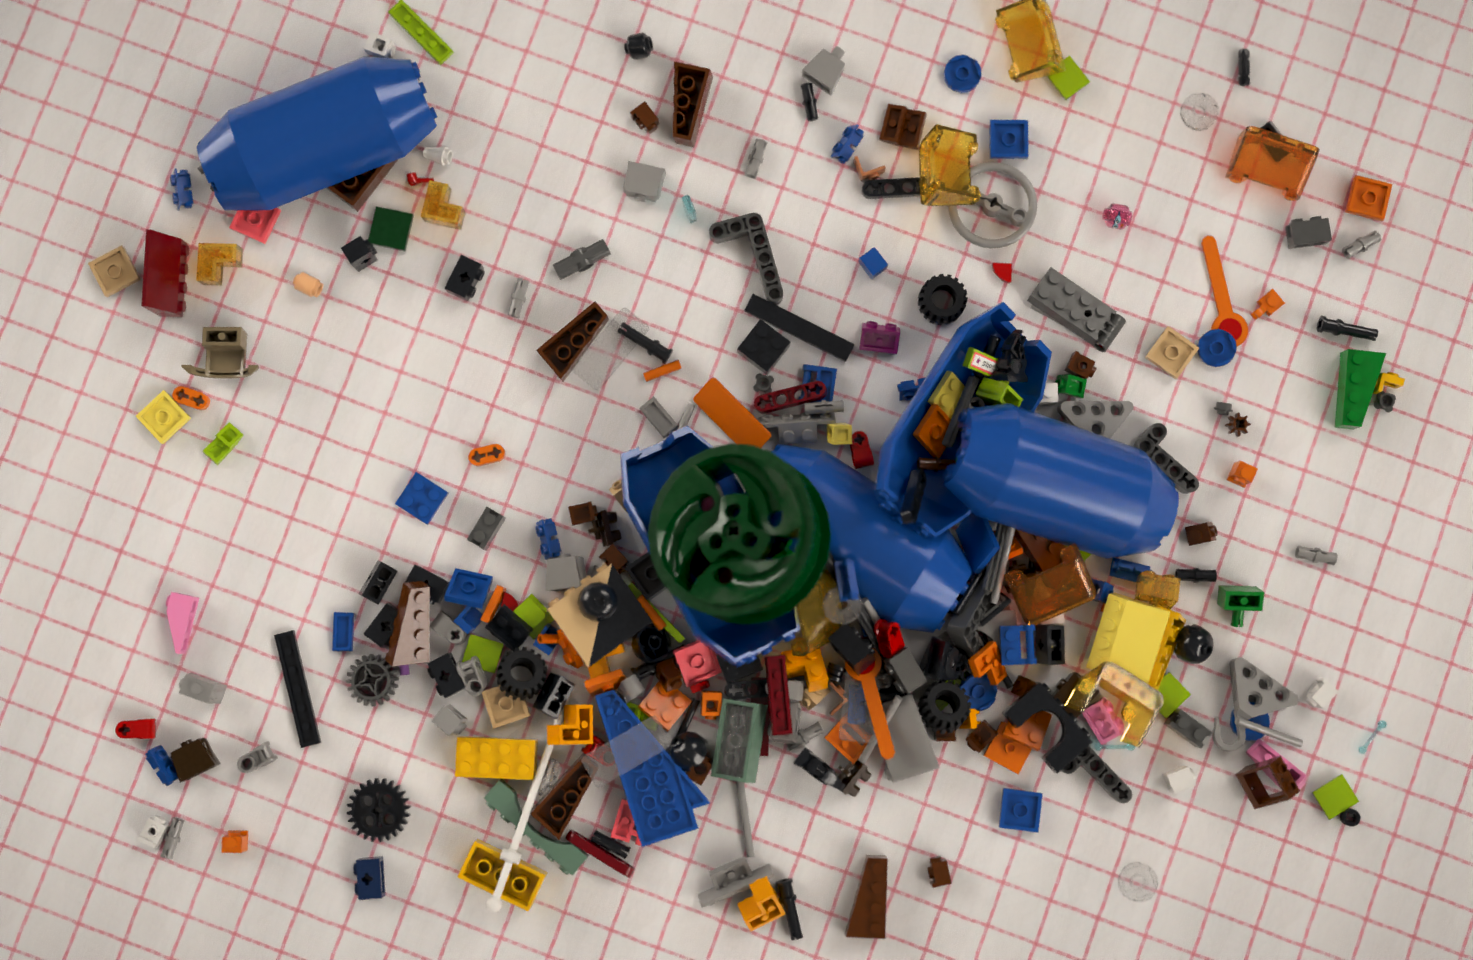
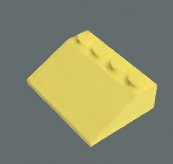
M1109 593L1086 668L1148 686L1170 611L1118 593Z

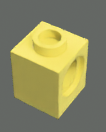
M848 423L827 424V443L832 445L852 444V425Z

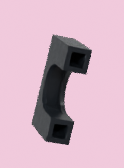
M1036 682L1004 710L1002 714L1014 728H1019L1033 714L1043 710L1053 713L1059 719L1062 727L1061 737L1057 744L1041 757L1049 768L1058 774L1092 743L1091 735L1084 727L1081 729L1076 724L1078 722L1076 717L1063 709L1065 705L1059 698L1056 697L1054 699L1050 694L1051 689L1044 682L1042 684Z

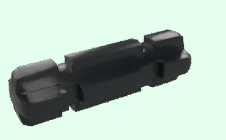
M1240 49L1238 51V58H1240L1238 60V75H1240L1238 80L1240 86H1248L1250 84V77H1248L1250 75V60H1248L1250 51L1248 49Z

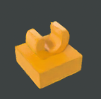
M970 708V714L959 729L977 728L981 721L976 720V714H979L980 711Z

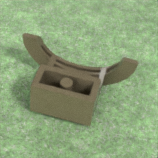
M203 327L202 346L206 349L205 369L192 365H181L189 374L222 379L248 377L259 369L258 365H248V368H245L247 332L242 327Z

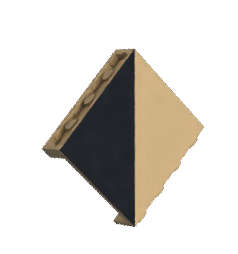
M605 563L596 569L598 572L593 577L588 575L580 581L582 585L576 589L572 586L564 592L565 597L560 600L555 598L548 603L549 608L546 609L580 655L586 668H589L653 622L613 564L607 566ZM595 582H602L611 586L616 592L618 599L617 609L614 614L607 620L599 622L591 621L584 617L578 606L580 592L584 587Z

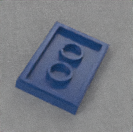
M971 512L955 531L973 573L979 574L997 553L1000 546L988 520L978 517Z

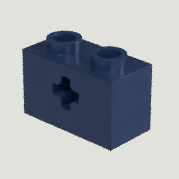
M383 856L357 859L356 863H354L353 871L354 875H357L355 895H358V900L378 899L386 896ZM368 874L369 877L373 878V880H371L370 882L369 879H365V876H367Z

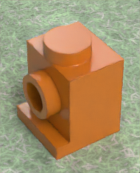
M1241 460L1235 462L1227 481L1245 488L1246 484L1252 483L1258 468Z
M701 691L700 714L705 716V719L714 720L721 713L722 692ZM709 701L714 703L712 708L707 707Z
M228 830V835L222 837V853H242L248 850V831Z

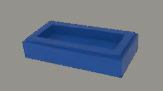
M334 612L332 651H353L354 613Z

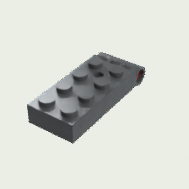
M1052 267L1049 268L1027 300L1100 352L1107 351L1126 323V320L1121 315L1116 314L1117 311Z

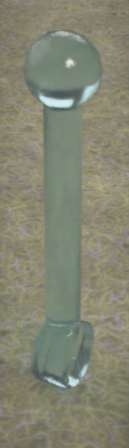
M1379 721L1378 727L1367 742L1359 747L1361 754L1366 753V748L1382 728L1387 726L1385 721Z
M1097 743L1095 744V749L1097 751L1101 749H1128L1133 751L1135 745L1133 743H1128L1127 745H1101Z

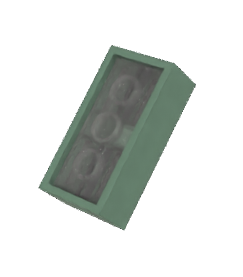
M723 698L711 770L712 777L743 783H756L768 705Z

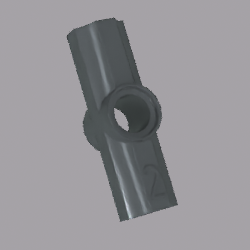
M604 239L586 248L576 249L569 257L553 264V267L560 280L577 271L582 272L589 269L595 262L611 255Z

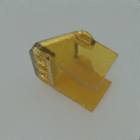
M1110 661L1103 662L1078 680L1065 706L1084 713L1094 692L1100 686L1125 702L1121 710V716L1129 725L1120 741L1140 748L1164 703L1163 694L1116 663Z

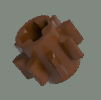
M1236 413L1235 418L1229 416L1228 420L1230 422L1225 424L1230 430L1228 434L1235 433L1236 437H1239L1241 432L1247 434L1246 428L1251 425L1246 420L1248 416L1240 417V413ZM1236 422L1240 423L1239 428H1236Z

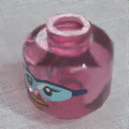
M1112 203L1108 209H1104L1102 219L1105 220L1107 227L1123 230L1126 226L1130 225L1132 211H1130L1127 205Z

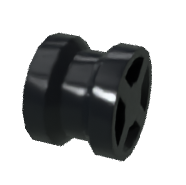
M829 662L828 678L842 683V676L846 673V669Z

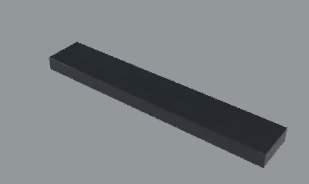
M752 294L744 312L845 362L855 345L755 294Z
M295 631L276 634L274 637L300 746L303 748L321 743Z

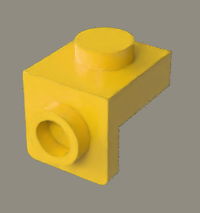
M1387 372V374L1380 373L1373 394L1382 392L1383 385L1395 389L1402 387L1405 379L1400 378L1399 374Z

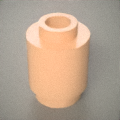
M304 272L297 274L293 280L294 288L310 297H318L323 289V284L320 283L319 279Z

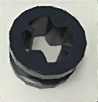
M1348 808L1340 813V820L1347 826H1356L1360 822V814L1358 811ZM1348 813L1354 814V817H1352L1354 818L1353 821L1346 820Z

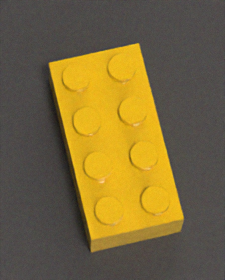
M457 737L455 777L534 780L537 772L538 739Z
M480 839L475 840L457 877L494 894L505 860L500 859L502 850ZM522 859L519 865L513 863L501 899L529 911L548 872Z

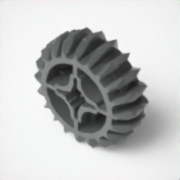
M369 654V660L366 655H363L362 662L359 659L355 660L357 667L354 665L350 666L353 673L347 672V676H350L351 680H346V683L352 684L347 690H354L351 697L359 696L357 698L358 703L364 699V706H368L369 702L372 707L376 706V702L379 705L384 704L383 698L389 701L388 693L395 695V691L392 688H398L397 684H393L394 681L399 680V677H393V674L397 673L398 670H391L392 666L390 664L386 665L387 661L385 658L381 661L382 656L380 654L376 658L374 654ZM370 664L380 666L385 672L377 674ZM365 667V677L362 681L358 682L359 674ZM370 676H371V677H380V678L376 679L375 685H374L373 683H365V682H368L369 679H371ZM387 678L386 687L381 693L380 683ZM368 686L375 696L365 694L360 688Z

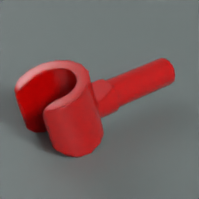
M415 172L407 174L408 184L411 186L418 185L419 183H434V178H417Z

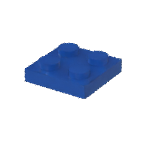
M990 120V159L1028 158V120Z
M416 472L395 504L428 525L449 493Z
M455 568L444 595V601L482 609L493 582V576Z
M1003 788L998 827L1038 833L1043 793Z

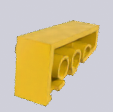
M1159 605L1157 607L1170 611V616L1148 686H1144L1158 692L1174 648L1177 645L1175 642L1176 637L1186 622V619L1180 613Z

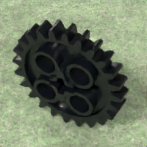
M375 778L374 784L371 780H367V786L361 783V790H353L356 796L352 795L349 797L353 803L347 804L348 807L352 808L351 811L346 812V814L352 815L348 822L355 823L351 829L358 828L357 835L364 833V840L371 836V842H374L376 837H378L379 842H382L385 836L388 841L391 839V834L396 837L398 836L397 830H404L401 824H408V821L404 818L411 816L410 813L406 812L411 806L406 805L405 802L410 798H403L406 791L399 792L401 785L393 787V780L389 784H387L386 778H383L381 783L379 778ZM377 792L379 793V803L376 796ZM385 794H389L392 797L391 804L384 802ZM366 796L372 798L373 803L371 806L365 804L364 799ZM379 805V808H382L383 812H375V808H377ZM386 814L393 816L392 824L385 821ZM367 816L373 817L374 824L372 826L366 823ZM379 818H380V822H381V824H382L381 827L378 826Z

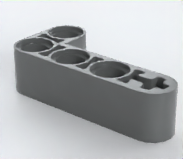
M1161 423L1151 425L1138 438L1133 447L1140 449V443H1146L1148 450L1145 453L1155 463L1156 455L1162 457V463L1156 464L1175 483V488L1183 494L1196 491L1199 487L1198 479L1159 446L1160 442L1167 435L1166 427ZM1153 428H1157L1160 431L1159 437L1153 435ZM1171 467L1177 470L1176 477L1171 476L1169 472ZM1187 481H1190V488L1185 487L1187 485Z
M1090 746L1085 749L1082 756H1077L1071 761L1069 769L1061 770L1063 773L1071 774L1082 766L1115 801L1127 803L1132 798L1131 789ZM1093 760L1098 762L1096 770H1091L1090 763ZM1110 774L1112 777V781L1110 784L1106 785L1104 783V777L1105 775ZM1117 787L1118 789L1124 791L1123 794L1125 796L1123 798L1120 797V793L1113 788Z

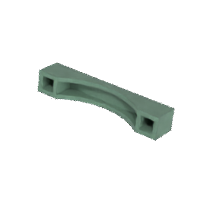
M500 779L484 799L487 801L486 805L492 810L497 809L501 813L500 817L507 823L512 822L516 826V830L522 814L517 792L503 779ZM527 821L522 836H528L531 839L529 842L535 848H541L545 851V857L551 862L555 860L560 865L559 869L566 875L569 873L573 875L589 857V854L570 842L554 840L543 835Z

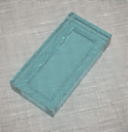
M683 196V208L689 222L693 223L697 220L696 210L690 196Z

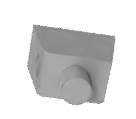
M838 46L831 53L825 49L821 50L804 67L802 76L829 95H832L844 71L845 63L840 60L845 54L844 50Z

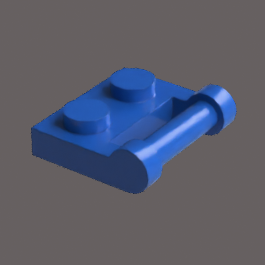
M803 364L802 384L809 383L811 372L817 373L816 381L823 382L827 387L825 398L809 403L821 402L822 400H826V402L833 401L837 369ZM817 386L814 392L820 394V390L823 389ZM801 390V395L798 396V400L804 397V391Z
M1035 625L999 626L1001 665L1037 664V658L1034 655L1033 636ZM1020 631L1026 632L1027 658L1021 659Z

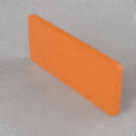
M711 378L693 398L694 402L736 444L754 445L762 448L771 438V433L716 378Z

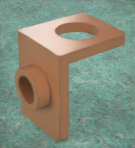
M855 156L853 160L861 181L866 179L874 180L879 177V174L884 173L886 169L885 165L863 172L858 157Z
M829 681V685L843 699V701L830 712V715L832 716L843 705H845L848 702V700L844 696L846 694L844 689L839 684L835 686L831 681Z

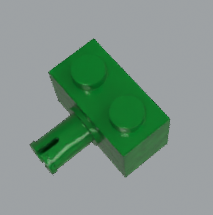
M1219 585L1217 604L1224 610H1232L1231 626H1244V611H1263L1264 592L1257 586Z

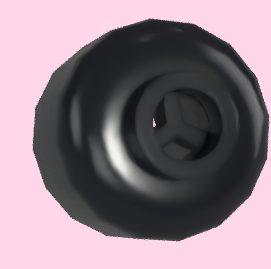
M637 33L627 38L624 49L626 54H629L632 59H641L651 54L653 42L651 37L645 33Z

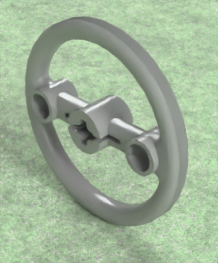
M986 162L969 168L956 180L949 195L948 210L954 228L964 239L984 248H1002L1017 242L1029 231L1037 213V197L1031 182L1021 171L1004 163ZM987 171L1008 174L1015 178L1024 188L1028 197V212L1023 208L1014 209L1003 204L1002 197L996 193L986 196L975 191L974 186L966 184V182L973 176ZM968 190L972 195L965 196L962 192ZM959 198L965 203L971 201L981 206L985 215L995 217L999 214L1009 219L1012 225L1020 228L1012 235L1001 239L979 237L971 233L961 222L957 211V199ZM1020 214L1023 217V219L1016 220L1014 218V215Z

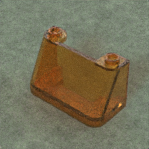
M1248 126L1238 135L1225 177L1234 183H1241L1249 179L1283 190L1282 195L1285 196L1286 200H1299L1320 149L1314 145L1262 128Z
M1076 543L1065 547L1061 551L1060 556L1063 563L1032 577L1026 578L1025 574L1020 570H1014L1003 575L1022 619L1027 625L1040 624L1090 602L1096 597L1095 586Z

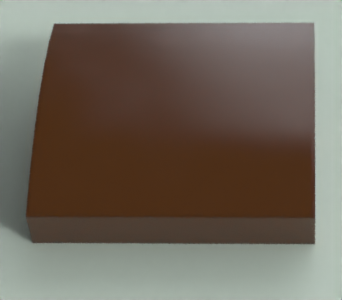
M888 104L879 140L918 150L927 116L926 112L907 109L906 106Z

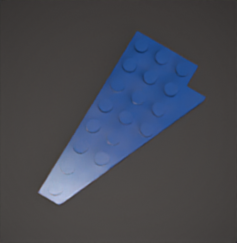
M614 690L596 695L597 705L641 846L644 847L699 829L693 809L710 804L706 796L687 774L673 762L668 752Z

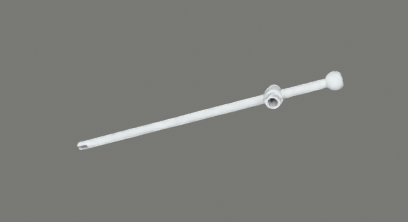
M571 692V694H570V696H569V698H568V700H567V702H566L565 705H568V704H569V701H570L572 692ZM564 708L561 711L558 719L554 720L553 725L562 724L564 718ZM546 743L509 849L503 847L500 859L505 860L493 897H490L486 902V907L489 910L498 912L501 909L502 902L500 898L512 864L519 865L522 853L517 852L554 745H547Z

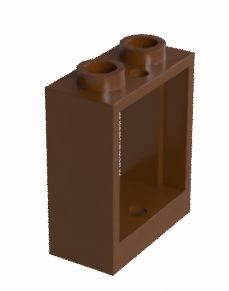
M1281 756L1248 765L1235 774L1254 809L1290 800L1300 792ZM1270 768L1282 791L1268 795L1256 771Z

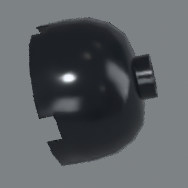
M602 582L587 585L580 592L578 598V606L582 615L596 622L610 618L618 605L617 594L614 589Z
M653 623L648 624L633 635L631 642L632 651L641 661L648 663L661 661L669 654L667 652L668 648L671 647L670 636L665 628L659 631Z
M1186 625L1179 631L1175 642L1178 644L1177 649L1174 648L1177 658L1191 664L1202 663L1212 653L1214 646L1213 638L1206 629L1199 625Z
M685 731L673 738L669 754L677 766L684 772L691 771L689 768L693 766L698 767L704 760L708 751L705 745L708 742L696 732Z

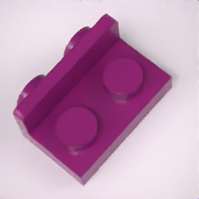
M874 321L862 323L859 350L897 354L900 327L891 323L878 325Z

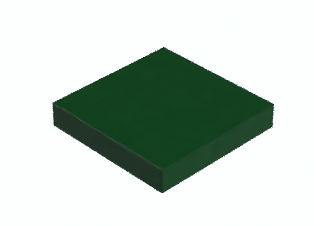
M376 206L368 238L369 242L372 245L406 252L414 215Z

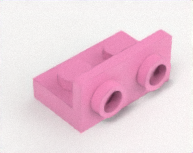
M1105 697L1086 707L1082 712L1101 745L1120 736L1125 730L1122 719L1116 716L1112 703L1106 700Z

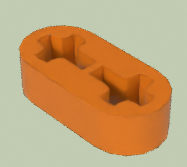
M179 386L173 391V399L180 404L197 410H205L210 405L209 397L202 392L184 386ZM184 391L186 395H189V398L181 399V397L178 396L179 392L183 393ZM194 397H195V398H198V399H201V397H202V400H204V403H203V404H199V403L193 401V400H194Z
M492 444L471 450L468 457L473 465L483 466L503 460L505 450L499 444ZM494 448H497V450L501 451V453L498 454V458H496L494 455L489 456L488 453H493ZM477 452L479 455L485 454L486 456L480 458V462L473 460V457L476 456L475 453Z

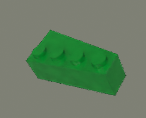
M1347 349L1340 353L1335 428L1354 430L1362 427L1386 353Z

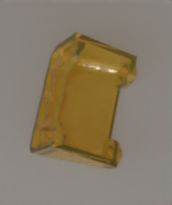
M1020 0L996 10L997 17L995 21L997 27L1002 28L1006 34L1013 62L1010 66L1011 69L1008 70L1011 80L1018 83L1066 71L1052 13L1045 0Z
M936 124L923 138L919 147L920 201L922 205H974L979 201L981 192L978 186H971L970 158L978 150L977 134Z
M826 566L820 580L808 597L796 606L802 637H796L791 643L793 656H805L830 643L828 638L845 623L838 586Z

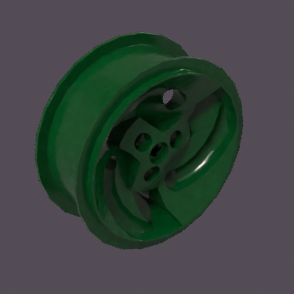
M726 444L708 448L690 457L670 475L660 489L652 508L648 538L650 556L657 575L673 596L686 606L722 621L750 625L771 621L782 616L808 597L820 580L828 561L831 528L829 513L821 494L805 475L771 451L754 445ZM736 474L748 495L737 493L723 495L718 481ZM706 497H712L714 500L713 508L710 511L704 512L701 508L702 501ZM740 509L739 515L734 518V512ZM779 511L782 512L781 523L773 527L771 524L773 514ZM757 537V544L751 547V540ZM776 537L798 538L793 554L779 559L766 560L772 551ZM723 539V544L718 549L717 544ZM699 548H701L704 556L712 564L694 583L690 577L691 563ZM725 568H730L733 572V580L728 584H722L719 580L720 572Z

